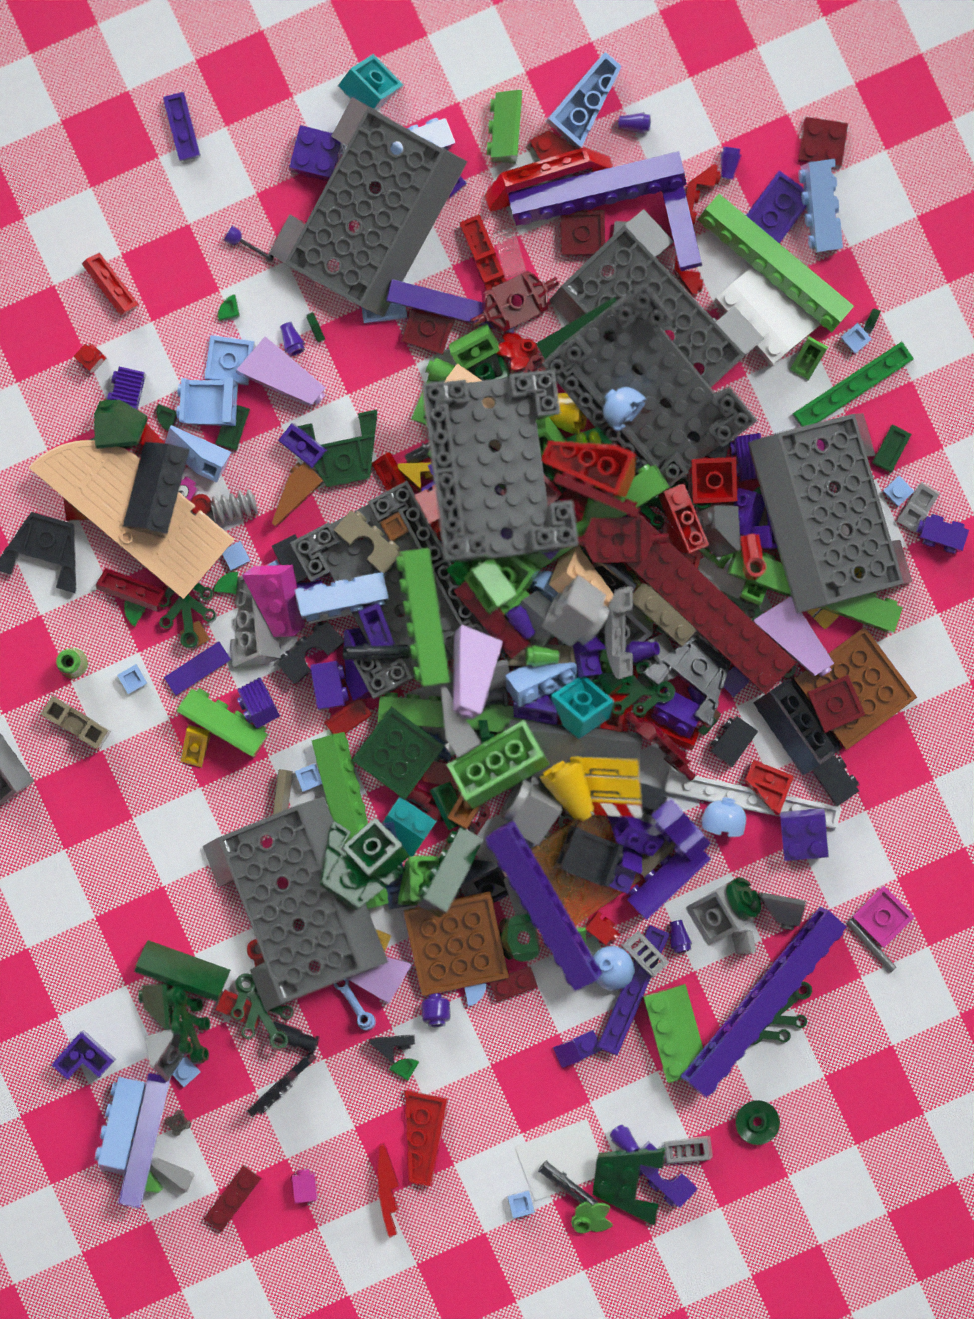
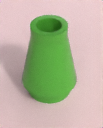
M534 645L527 647L526 665L537 667L558 663L559 651Z

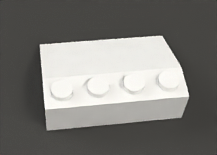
M754 267L729 285L714 300L724 313H727L735 306L764 337L755 349L771 367L821 325L818 320L807 313L794 300L790 299L777 286L773 285L770 280L755 270Z

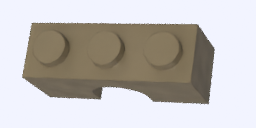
M351 510L336 526L334 532L349 546L360 538L371 541L374 550L367 558V562L379 573L383 572L384 576L396 562V557H400L398 552L400 547L392 540L387 542L382 537L384 533L376 526L371 528L366 523L367 518L359 511L354 513Z
M642 583L633 593V604L651 618L674 642L683 646L696 632L697 629L651 587Z
M55 696L50 698L41 713L45 718L73 733L97 750L101 749L111 733L109 729Z

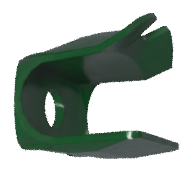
M520 914L510 919L503 918L501 920L498 930L504 956L508 960L515 959L521 962L535 959L540 953L538 929L532 924L531 916ZM522 931L530 935V941L527 944H520L517 940L518 934Z

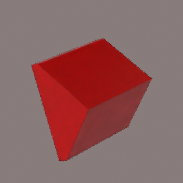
M736 457L691 459L693 504L738 501Z

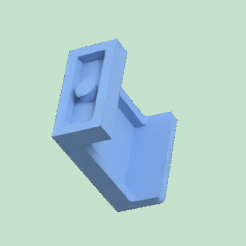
M182 378L181 384L178 385L180 405L177 406V418L184 425L236 426L238 382L233 378H224V381L188 380L187 378Z

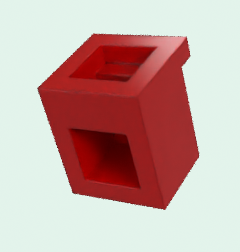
M91 343L89 345L84 344L73 356L92 374L107 359Z
M597 911L585 929L605 945L608 942L613 944L620 935L614 929L616 924L606 916L602 920L600 918L602 913Z

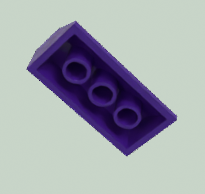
M704 851L692 861L686 855L682 858L677 852L672 857L668 854L660 862L662 866L656 872L652 870L643 878L645 882L640 887L636 884L629 891L627 901L647 920L703 868L711 858Z

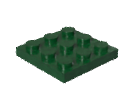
M391 706L352 761L403 799H406L445 745Z

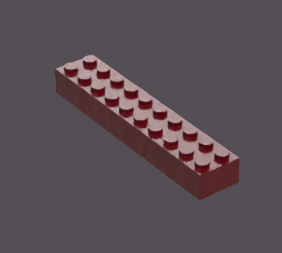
M647 522L652 533L660 534L649 522ZM613 535L612 543L615 546H622L625 542L623 535ZM669 541L668 543L652 544L645 561L624 562L697 629L696 631L763 694L766 695L796 663Z

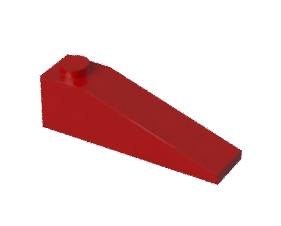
M548 441L541 461L613 494L626 497L634 479L636 454L616 445Z

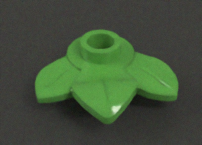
M588 1202L580 1204L575 1210L576 1215L571 1219L572 1227L578 1233H587L590 1230L600 1232L613 1227V1224L605 1218L610 1210V1206L603 1203L593 1206Z

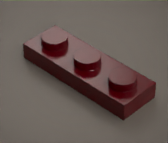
M105 568L96 583V589L156 612L166 596V590L107 568Z
M243 1165L204 1220L222 1232L261 1180V1177Z

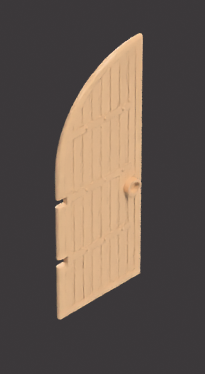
M94 440L70 442L49 450L28 467L182 599L188 595L235 540L201 510L194 516L190 511L195 505L180 492H178L166 538L123 527L140 458L122 447L96 449Z

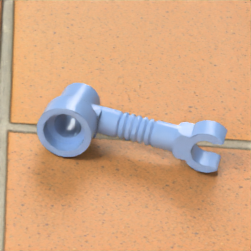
M344 979V987H339L337 983H334L335 988L343 993L352 1009H354L358 1017V1026L365 1031L373 1029L376 1019L371 1013L365 1012L349 987V980ZM368 1017V1022L363 1024V1018Z

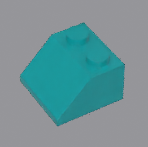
M372 54L350 68L338 84V87L350 99L353 97L369 107L379 110L404 84Z
M577 677L551 696L563 726L578 739L609 719L614 700L587 677Z
M399 797L382 824L394 822L397 840L402 844L409 856L412 857L437 821L402 797Z

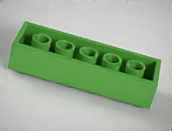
M421 548L399 552L400 557H396L397 568L403 574V579H400L401 592L406 593L407 600L403 601L404 613L409 615L410 623H406L407 633L413 639V645H410L411 657L416 659L417 667H413L414 678L422 686L450 682L429 549Z

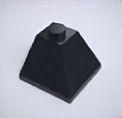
M591 559L589 560L613 594L619 589L633 587L634 590L636 588L623 562L593 563Z
M473 860L460 885L465 897L490 892L492 902L495 903L509 895L503 880L506 877L498 863Z

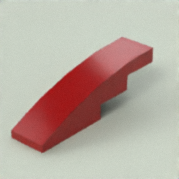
M480 214L459 222L486 291L506 282L504 272Z
M381 1143L378 1159V1191L382 1216L388 1237L390 1238L398 1233L391 1213L398 1211V1205L392 1189L399 1187V1182L385 1143Z

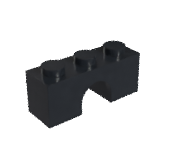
M328 621L325 623L319 622L312 628L313 634L308 638L304 635L295 643L297 647L291 653L287 650L281 655L280 662L277 665L295 685L311 672L305 661L306 653L310 649L321 648L330 656L344 644L343 638Z

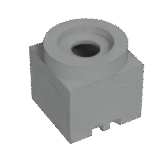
M577 575L564 588L563 593L560 592L553 598L542 627L570 647L576 641L584 645L595 636L608 616L609 608L603 604L606 595Z
M531 776L528 781L524 779L513 787L504 803L501 817L507 820L508 823L514 820L522 836L532 843L539 845L561 813V803L541 780Z

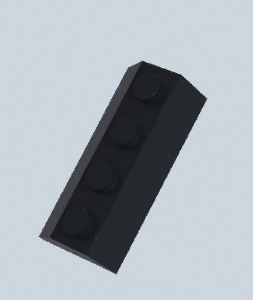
M144 443L123 527L166 538L190 449L166 443Z
M791 676L770 690L766 695L764 694L753 704L802 775H805L841 750L842 746L831 730L824 733L812 703L795 682V677Z

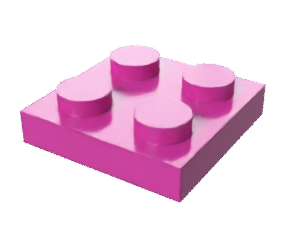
M882 885L852 917L885 948L915 916Z

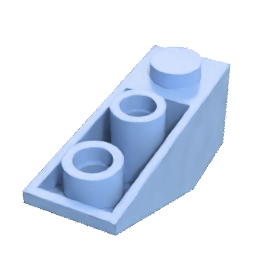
M172 425L169 428L165 441L166 444L190 449L186 464L198 475L216 483L224 472L231 454L226 449Z
M575 663L547 664L537 667L523 666L505 675L506 689L516 703L522 706L569 684L577 678V668Z

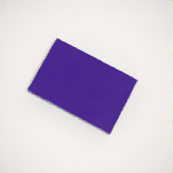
M779 170L746 216L780 244L806 209V205H803L802 202L804 188Z

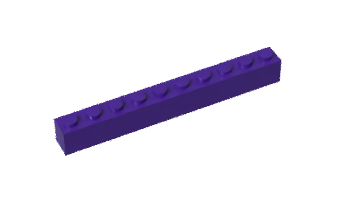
M819 907L681 1075V1078L697 1093L707 1098L716 1091L717 1085L730 1074L734 1064L744 1057L747 1048L757 1041L761 1031L773 1021L774 1015L778 1010L787 1004V999L800 988L801 982L805 977L814 971L815 965L819 960L828 954L832 944L841 938L846 926L832 912L823 907Z

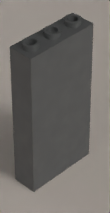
M510 719L509 727H505L504 731L520 723L521 720ZM525 721L550 764L531 775L541 780L540 776H544L543 772L561 761L570 763V757L638 760V763H640L642 735L640 733L594 728L578 739L563 725Z

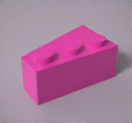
M293 565L253 566L242 575L274 637H293L305 628L295 590L297 589Z

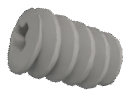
M247 489L246 496L241 491H238L237 498H235L233 493H229V500L222 494L220 502H218L215 496L212 497L211 507L216 524L218 517L222 523H225L226 516L233 521L235 514H237L239 519H242L243 512L248 517H251L252 510H254L256 515H259L255 496L250 489Z

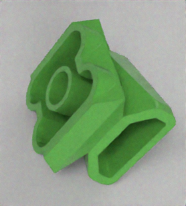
M438 856L409 857V860L405 861L404 869L406 870L402 876L398 897L399 905H417L421 898L418 896V893L424 884H428L430 879L427 876L433 866L437 867L439 861L436 859Z

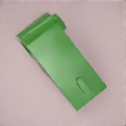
M435 358L434 361L430 360L425 371L429 373L426 383L445 381L456 365ZM422 392L411 420L427 426Z

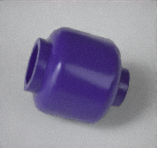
M430 994L428 999L423 1000L421 1003L422 1020L428 1024V1027H443L450 1020V1002L448 999L442 998L441 994Z

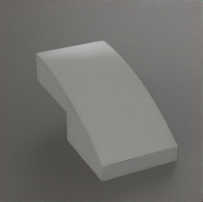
M921 481L897 521L916 533L919 521L925 519L940 492Z

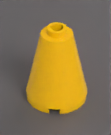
M557 393L560 414L549 418L559 429L574 435L581 433L580 429H585L587 417L567 393Z
M576 756L570 758V763L561 761L543 772L544 776H540V779L573 819L583 821L592 815L591 812L594 808L580 757Z

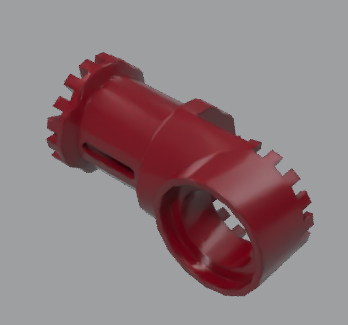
M416 784L407 796L406 801H413L422 806V809L426 811L428 816L443 822L444 820L436 803L431 801L433 798L431 792L428 793L420 789L418 784Z

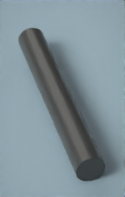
M853 918L846 922V925L890 973L897 968Z

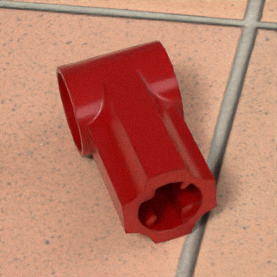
M759 534L741 536L740 545L744 564L743 574L748 580L754 581L759 579L766 570ZM749 565H757L759 573L751 572Z

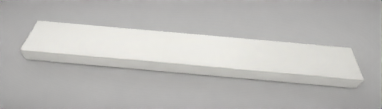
M668 770L664 789L667 793L709 802L722 800L724 797L732 798L742 809L778 816L749 787L695 776L692 781H688L682 773ZM787 796L781 812L824 808L826 827L837 829L841 807Z

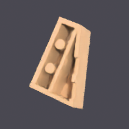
M575 546L559 558L549 585L558 593H563L564 588L579 575L606 595L603 604L609 608L614 594L580 547Z

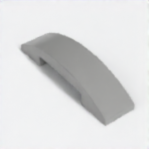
M633 587L615 591L609 604V613L605 624V642L608 659L615 677L619 679L632 675L633 653L625 652V611L633 609Z

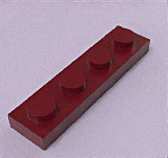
M565 471L562 475L557 473L554 482L637 517L640 508L636 507L637 502L628 498L621 501L616 498V494L604 490V492L596 490V486L588 481H584L583 484L575 481L576 476Z
M466 581L454 591L493 638L503 641L501 647L511 659L530 644L507 621L508 617L500 608L488 614Z

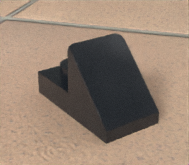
M415 1034L370 1038V1044L394 1064L393 1046H398V1050L411 1049V1045L415 1044Z

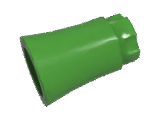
M68 648L59 653L56 664L60 673L65 677L78 678L85 673L88 659L80 649ZM69 658L74 659V664L72 666L67 665V660Z

